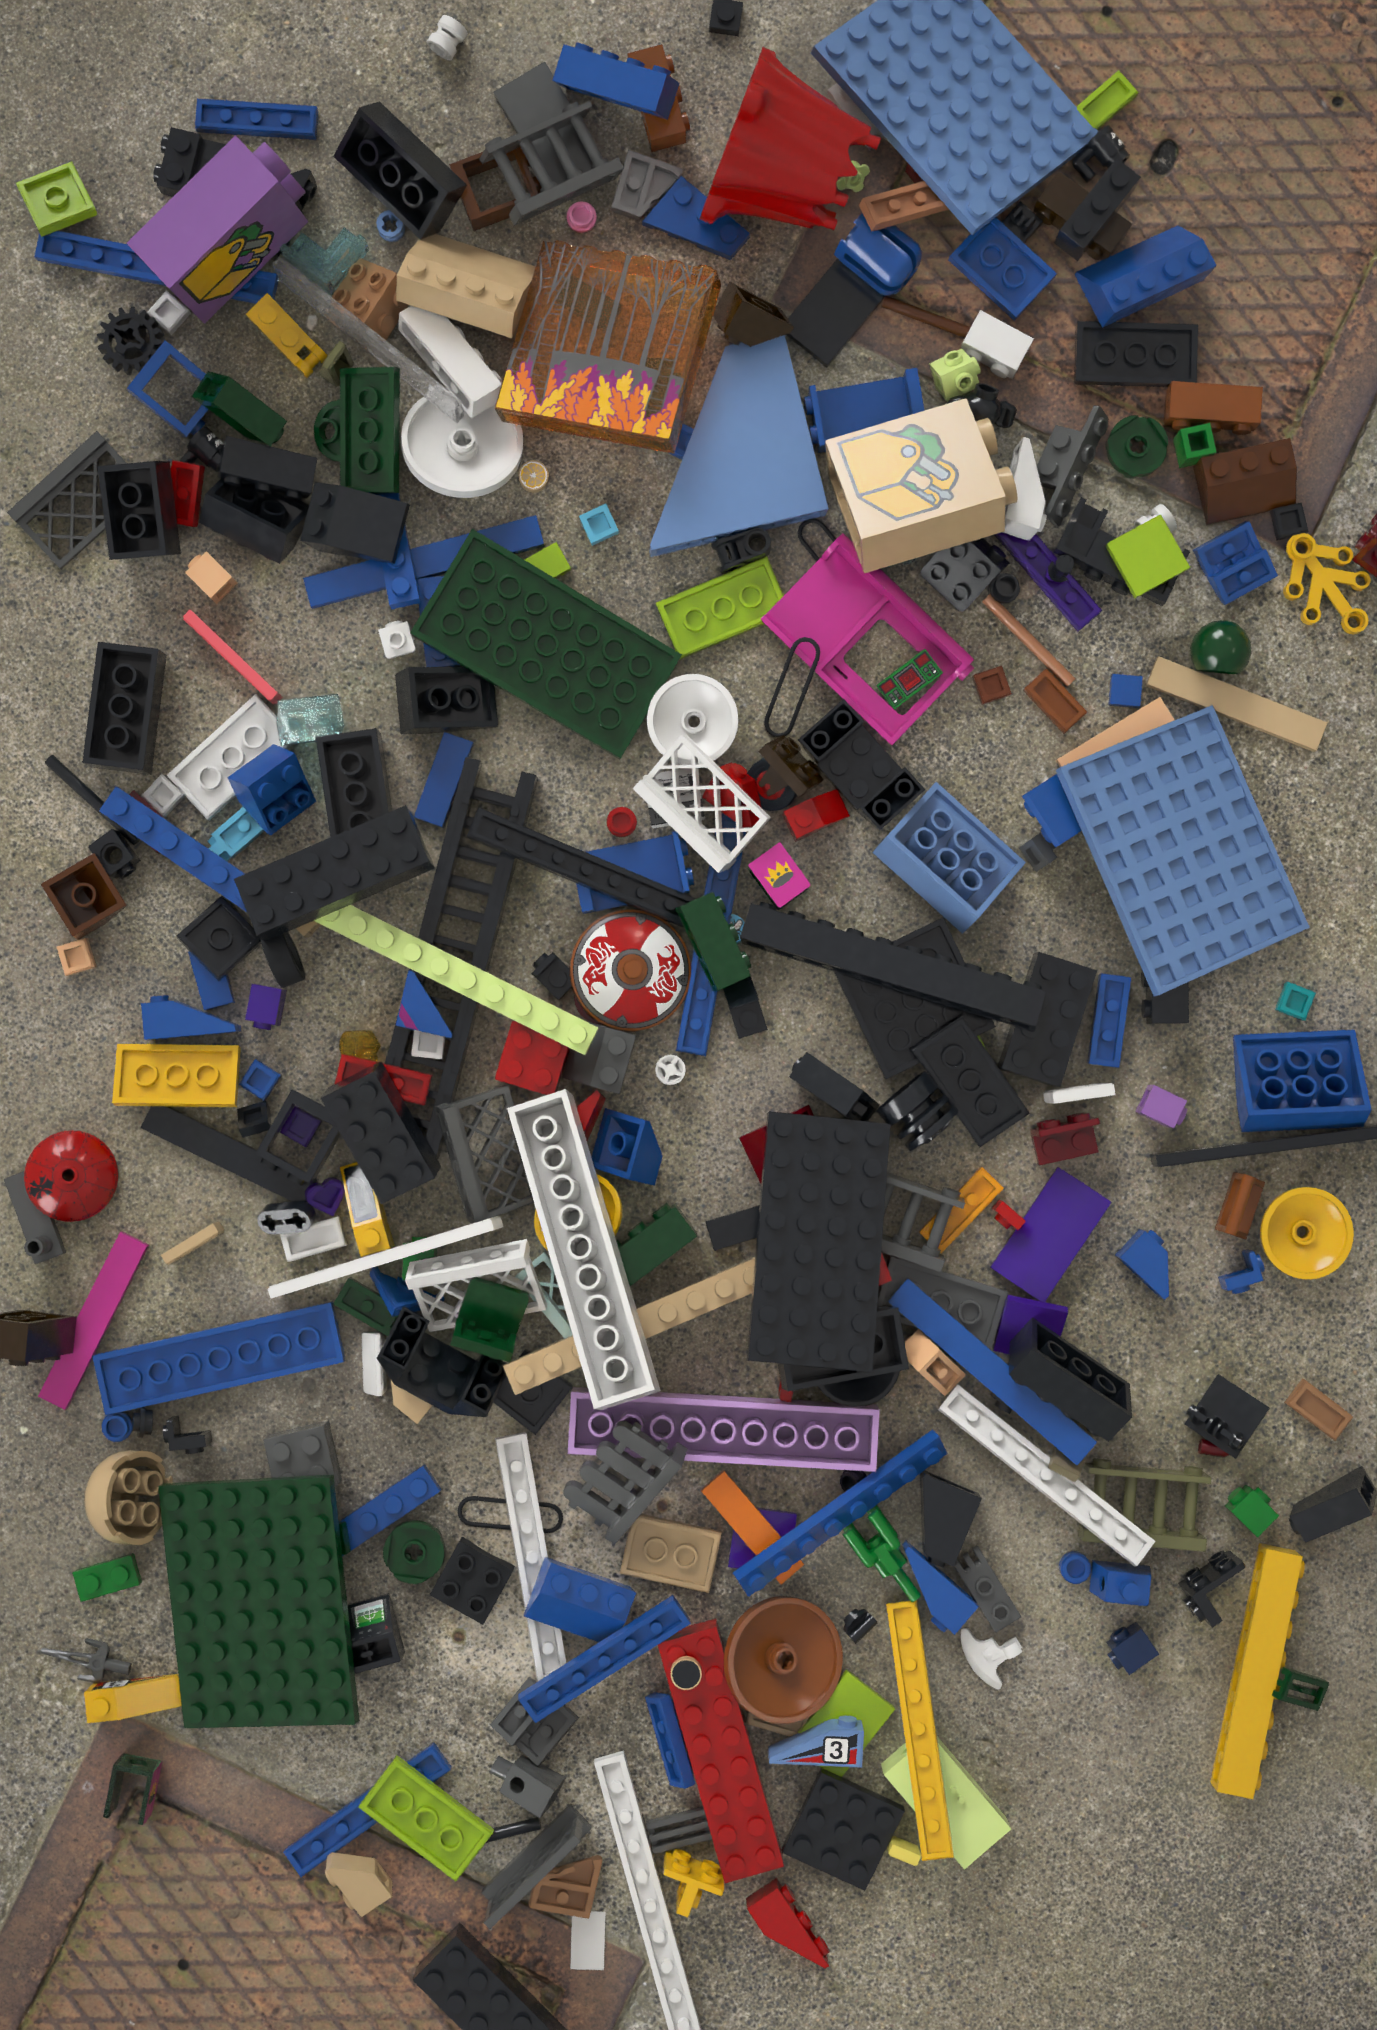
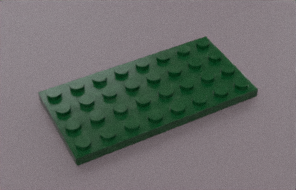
M474 529L470 531L410 632L416 639L619 760L648 714L652 698L661 686L666 683L682 656L679 652Z

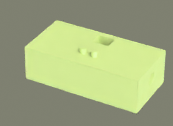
M937 1736L954 1858L965 1870L1008 1833L1011 1827L1006 1816ZM904 1743L882 1762L881 1766L884 1776L915 1811L906 1743Z

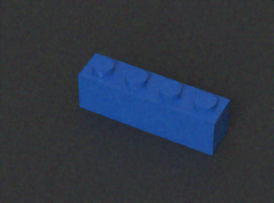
M576 43L575 47L563 44L553 82L567 90L668 120L679 87V82L670 77L671 71L656 65L653 66L652 70L644 68L645 64L633 58H627V61L623 62L618 60V55L602 50L601 55L593 53V48L581 43Z

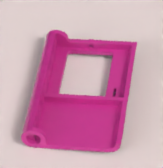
M844 533L827 548L822 557L760 619L790 649L799 638L807 637L815 640L821 652L815 673L842 699H845L891 746L957 677L963 681L974 669L971 665L974 658L881 569L868 573L863 572L853 542ZM879 620L886 621L918 653L926 649L943 672L939 676L938 681L904 715L898 714L844 661V655ZM802 642L796 647L794 653L811 668L816 656L815 647L809 642Z

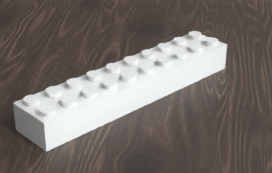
M564 1089L507 1108L594 1409L604 1410L660 1392L659 1383L573 1095Z

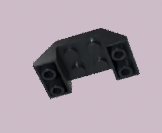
M843 699L802 735L798 741L824 776L850 805L880 831L924 792L925 788L906 767L901 769L863 726L864 721Z
M402 1307L377 1356V1360L394 1385L447 1414L486 1417L506 1376L502 1366L506 1362L482 1354L476 1360L425 1333L430 1321Z

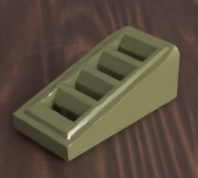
M339 341L323 362L319 372L322 378L336 387L340 385V368H352L354 365L343 342Z

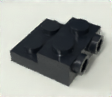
M171 127L169 135L164 134L161 140V153H164L162 164L157 163L153 173L154 182H157L160 192L163 195L173 197L226 144L203 139L201 134Z

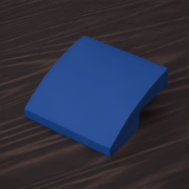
M1244 521L1193 549L1205 576L1223 605L1234 601L1278 576L1267 550L1261 548L1250 521Z

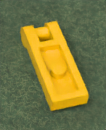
M268 293L246 313L249 320L304 377L308 378L313 373L312 369L319 362L323 363L328 355ZM305 346L310 354L302 360L297 353Z

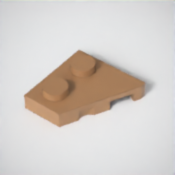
M595 1855L553 1868L532 1888L528 1903L529 1908L589 1919L603 1861L602 1857Z

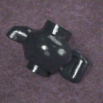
M977 383L973 392H968L965 396L958 395L952 397L948 401V403L967 398L975 421L989 418L992 424L995 423L998 427L1010 428L1013 425L1017 412L1014 405L997 399L999 393L997 388L984 383Z

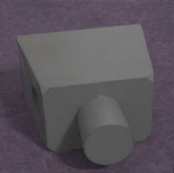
M522 1755L514 1763L498 1756L490 1770V1773L504 1780L499 1790L501 1794L539 1818L553 1805L566 1779L565 1776L542 1764L537 1766L528 1757Z

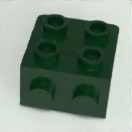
M479 1277L471 1278L455 1321L450 1345L465 1351L486 1355L493 1359L510 1362L514 1352L516 1335L529 1302V1293Z

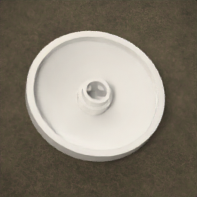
M446 387L435 390L418 400L405 417L401 432V447L404 460L411 473L422 484L435 492L457 498H472L489 494L506 484L515 474L521 462L523 432L518 418L512 410L496 407V403L471 419Z

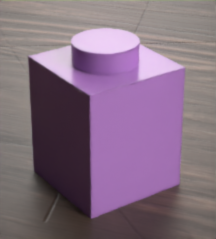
M1148 1085L1135 1112L1163 1126L1175 1128L1176 1124L1180 1125L1186 1116L1187 1108L1184 1106L1187 1100L1155 1085Z

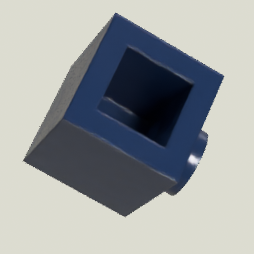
M1137 1622L1127 1628L1121 1627L1111 1634V1639L1106 1642L1112 1650L1107 1655L1118 1670L1123 1667L1129 1675L1159 1655Z

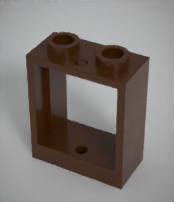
M521 147L506 153L510 162L516 161L527 192L531 196L541 193L540 189L542 187L536 176H531L528 168L530 164ZM483 152L449 164L450 169L467 184L461 195V200L473 231L510 218L509 213L515 206L514 201L516 200L514 199L480 212L468 178L498 167L495 159L482 164L479 158Z

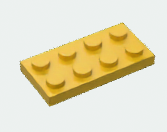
M117 1044L112 1103L115 1106L237 1107L241 1048L239 1045Z

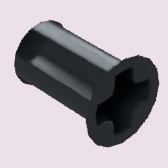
M1061 555L1055 563L1053 561L1050 563L1048 574L1053 581L1061 583L1068 580L1066 576L1068 574L1071 575L1074 567L1072 557Z

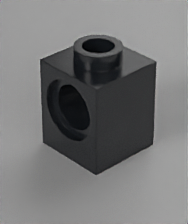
M111 829L88 846L90 851L97 855L108 875L116 879L118 877L123 879L136 870L135 865L141 861L122 834L114 829ZM119 848L122 851V859L119 863L112 864L110 855L113 850Z

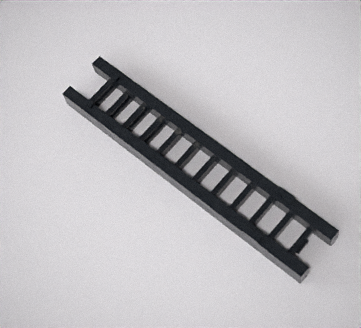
M465 757L418 938L435 946V943L473 952L471 965L488 973L517 858L500 852V855L461 846L465 828L470 829L474 817L469 816L473 799L511 809L509 820L526 827L538 777L534 774L521 772L515 797L478 788L476 786L482 762ZM457 858L496 867L492 884L453 875ZM450 887L488 896L485 913L446 904ZM446 914L481 923L476 945L439 936L438 931L442 915ZM414 971L424 987L426 976ZM464 995L461 1004L429 996L434 1005L459 1011L452 1038L445 1037V1039L451 1040L446 1062L424 1057L411 1056V1053H407L410 1037L414 1030L400 1026L394 1027L388 1054L385 1059V1064L403 1068L404 1060L443 1070L438 1092L429 1090L428 1098L436 1099L430 1121L414 1117L419 1127L428 1129L426 1140L437 1159L440 1157L444 1138L435 1106L454 1102L480 1004Z

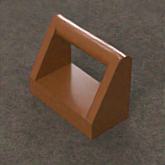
M1233 1172L1215 1230L1246 1240L1265 1182L1246 1174Z

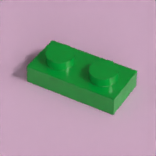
M134 1553L72 1572L80 1602L142 1583Z

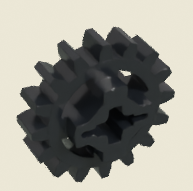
M131 306L129 313H126L121 307L119 308V316L115 317L111 313L108 314L111 320L109 324L105 322L100 323L105 332L97 334L99 341L103 342V344L97 347L102 354H105L103 357L108 365L113 363L112 367L115 371L119 372L123 368L127 375H131L133 369H136L139 373L163 343L159 338H162L164 333L160 328H157L159 323L154 317L149 319L150 316L147 311L143 310L138 315V311L133 306ZM146 329H148L150 335L149 343L145 341V337L147 335ZM113 339H115L117 343L116 347L114 348L116 350L115 353L112 347ZM124 339H126V340L129 339V340H132V341H133L134 339H136L139 344H137V343H135V342H134V343H132V342L126 343V342L124 341Z

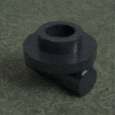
M854 1609L845 1617L843 1631L856 1644L878 1622L866 1609L859 1611Z

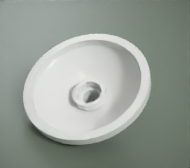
M686 674L669 680L656 692L649 705L647 714L648 732L653 744L663 755L678 737L685 733L709 758L715 761L732 745L738 730V710L733 697L721 683L705 675ZM693 716L700 719V724L697 727L689 725V720ZM683 744L677 751L678 764H692L691 751Z

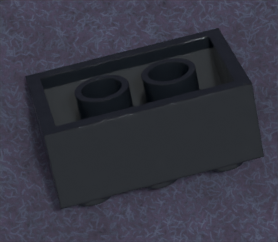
M220 479L205 493L199 523L214 532L236 541L241 546L247 547L263 555L265 558L280 564L294 549L302 534L309 505L302 501L284 498V493L272 491V494H263L255 491L254 486L242 484V487H234L225 484L224 479Z

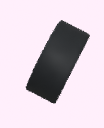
M289 932L267 941L261 939L268 965L281 988L305 980L304 968Z

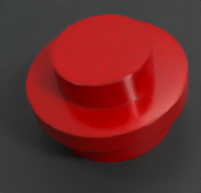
M617 807L609 813L607 827L614 836L627 837L636 829L637 819L630 809Z

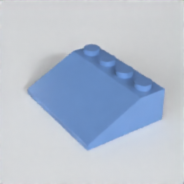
M937 782L933 784L872 852L962 934L983 914L1026 863Z

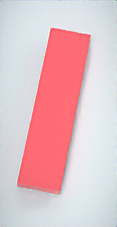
M188 610L183 616V620L268 701L276 705L283 697L193 611Z

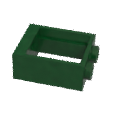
M207 371L191 396L248 440L271 447L273 443L279 441L284 433L283 427L287 420L229 376Z

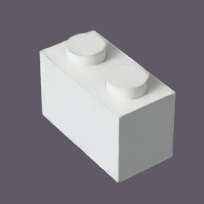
M980 310L962 343L961 349L970 358L974 356L978 364L981 362L990 367L991 372L998 377L1013 379L1034 338Z

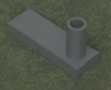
M25 1171L4 1178V1182L26 1239L24 1250L27 1255L33 1258L34 1264H38L65 1254L66 1250L55 1220L43 1214L30 1200L24 1182Z

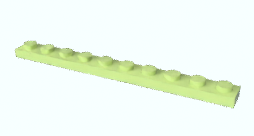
M352 905L314 920L585 1056L599 1030L598 1027Z

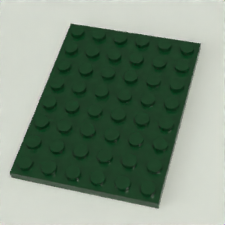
M334 1475L178 1482L159 1485L184 1728L355 1725L359 1722Z

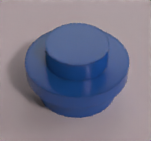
M125 1412L107 1415L102 1422L103 1435L112 1442H121L127 1439L132 1433V1419Z

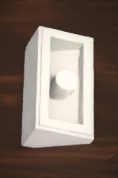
M379 1331L362 1333L363 1390L366 1394L382 1396L387 1391V1374L377 1360V1356L385 1342V1335Z

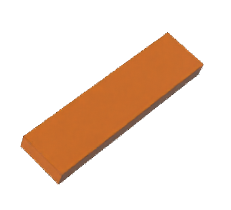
M725 1470L720 1472L701 1489V1492L755 1555H758L781 1538L779 1533ZM799 1560L788 1571L781 1573L775 1579L782 1585L804 1563L802 1560Z

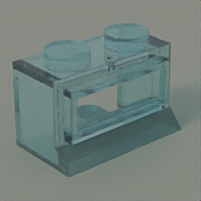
M331 694L278 700L276 726L280 746L316 742V737L342 733L345 725L339 695Z

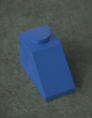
M1139 1229L1115 1256L1158 1297L1165 1300L1169 1296L1168 1252L1161 1246L1164 1241L1152 1230L1147 1233Z

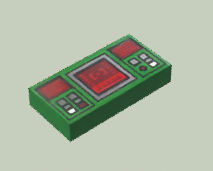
M924 649L876 686L895 710L943 674V672L927 650Z

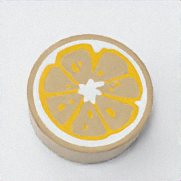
M527 461L519 469V482L526 491L536 493L542 491L547 486L549 473L546 466L540 461Z

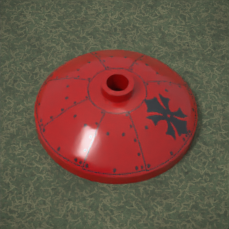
M62 1131L45 1138L34 1148L26 1163L24 1182L30 1200L43 1214L59 1221H82L101 1212L113 1198L118 1184V1166L109 1147L99 1138L82 1131ZM71 1169L75 1176L73 1180L66 1181L63 1177L64 1172Z

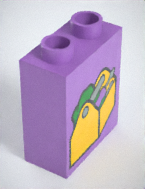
M235 135L127 244L159 279L205 324L308 223V220L295 204L306 192L290 174L291 170L265 142L252 153Z

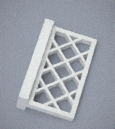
M685 733L678 737L644 779H641L633 788L718 873L731 868L737 861V856L771 818ZM683 744L691 751L692 764H678L677 751ZM671 760L672 765H667V763ZM678 768H692L693 786L679 785ZM699 768H708L713 773V785L699 784ZM662 769H672L673 786L665 787L656 779ZM700 789H714L715 807H701ZM720 789H730L734 793L735 806H721ZM680 790H693L694 807H685L681 803ZM735 810L736 828H722L721 811ZM742 810H751L759 818L753 827H742ZM701 811H715L716 828H706L702 824ZM723 832L737 833V846L732 852L723 844Z
M527 1239L413 1261L408 1266L405 1282L409 1290L413 1289L423 1317L430 1321L427 1326L429 1332L454 1328L466 1291L463 1292L450 1286L452 1281L463 1280L469 1283L473 1277L480 1278L483 1275L491 1274L499 1278L496 1283L502 1284L503 1281H506L518 1287L519 1290H524L535 1296L536 1301L528 1303L524 1314L543 1311L547 1308L544 1294L529 1256L530 1246ZM525 1268L527 1276L522 1281L510 1275L509 1272L514 1269ZM434 1286L440 1289L436 1298L424 1293L422 1287ZM445 1292L460 1299L455 1307L440 1301ZM436 1307L450 1315L447 1319L435 1321L432 1311Z

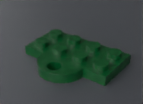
M340 368V399L333 400L323 406L314 423V439L318 449L327 458L340 462V486L367 493H399L400 368ZM329 423H332L335 428L334 436L331 439H327L325 435V429Z

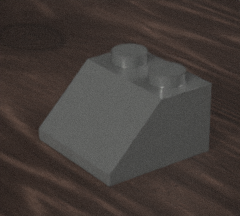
M590 1023L598 1027L599 1030L586 1056L570 1048L562 1078L621 1094L637 1036Z

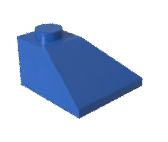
M605 1108L591 1157L594 1168L628 1180L655 1186L663 1155L650 1121Z

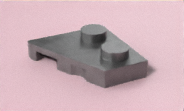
M628 149L623 165L624 169L621 172L610 211L639 221L680 178L683 169Z

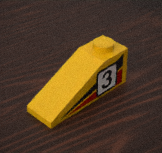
M178 1674L106 1681L99 1684L93 1683L84 1692L87 1723L121 1720L182 1706Z

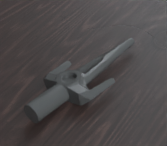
M89 1638L85 1639V1643L99 1648L94 1654L48 1648L41 1649L42 1654L92 1669L93 1675L77 1676V1679L81 1681L99 1684L104 1678L105 1671L129 1675L132 1663L108 1658L110 1648L106 1642ZM71 1656L88 1658L89 1662L74 1659Z

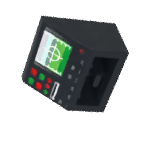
M390 1594L348 1604L355 1674L400 1662L405 1654V1649Z

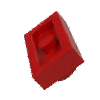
M172 460L171 476L177 524L198 527L205 466Z

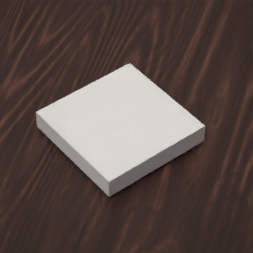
M1096 1083L1043 1092L1045 1103L1053 1104L1116 1095L1115 1087L1112 1083Z

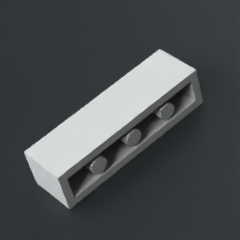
M410 306L399 313L398 330L471 419L498 402L503 385L500 376L496 371L489 369L484 363L483 356L479 350L469 345L463 331L458 326H454L445 316L415 306Z

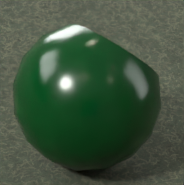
M1226 620L1212 621L1201 627L1193 637L1190 646L1191 661L1198 671L1240 674L1249 663L1252 654L1251 641L1246 631L1238 624Z

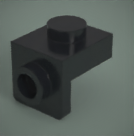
M172 1416L166 1421L167 1425L163 1426V1439L165 1443H169V1451L185 1449V1454H195L203 1452L204 1447L212 1443L211 1430L181 1433L179 1416Z

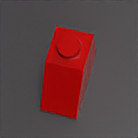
M732 762L720 766L761 807L756 781L747 774V770L743 766ZM713 777L709 785H713ZM706 789L702 798L715 807L714 789ZM720 789L721 806H735L734 793L730 789ZM735 810L721 811L736 822ZM742 810V827H753L759 818L751 810Z
M837 789L810 798L783 811L782 814L795 842L850 817Z

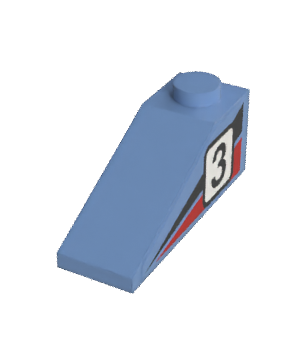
M840 1716L838 1719L827 1720L806 1731L768 1746L769 1764L862 1768L864 1741L862 1721L857 1720L853 1716Z

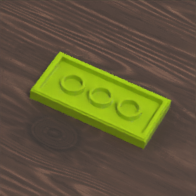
M766 556L656 602V607L675 651L682 654L679 659L681 660L764 625L760 619L784 595Z
M398 1755L395 1756L358 1806L455 1882L494 1832L491 1826Z

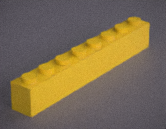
M1259 1543L1210 1781L1215 1790L1220 1793L1254 1799L1255 1790H1259L1261 1786L1262 1775L1259 1769L1261 1760H1265L1267 1756L1268 1743L1265 1740L1267 1730H1271L1273 1726L1274 1713L1272 1706L1274 1699L1277 1700L1271 1695L1273 1690L1279 1691L1280 1686L1276 1683L1279 1671L1285 1667L1286 1663L1284 1647L1286 1639H1290L1293 1626L1290 1617L1292 1609H1296L1298 1604L1297 1583L1298 1579H1302L1305 1570V1563L1302 1560L1303 1556L1295 1550Z

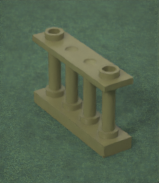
M1094 1458L1093 1463L1084 1462L1083 1469L1088 1474H1095L1093 1492L1104 1501L1106 1497L1107 1475L1125 1477L1122 1515L1133 1524L1138 1478L1156 1479L1152 1525H1149V1529H1139L1155 1541L1152 1547L1206 1552L1207 1539L1198 1533V1529H1195L1199 1483L1211 1484L1212 1480L1208 1474L1203 1472V1468L1184 1466V1471L1121 1466L1111 1465V1460ZM1168 1480L1186 1482L1183 1527L1179 1528V1532L1167 1531L1168 1527L1165 1526ZM1079 1523L1078 1536L1082 1541L1104 1543Z

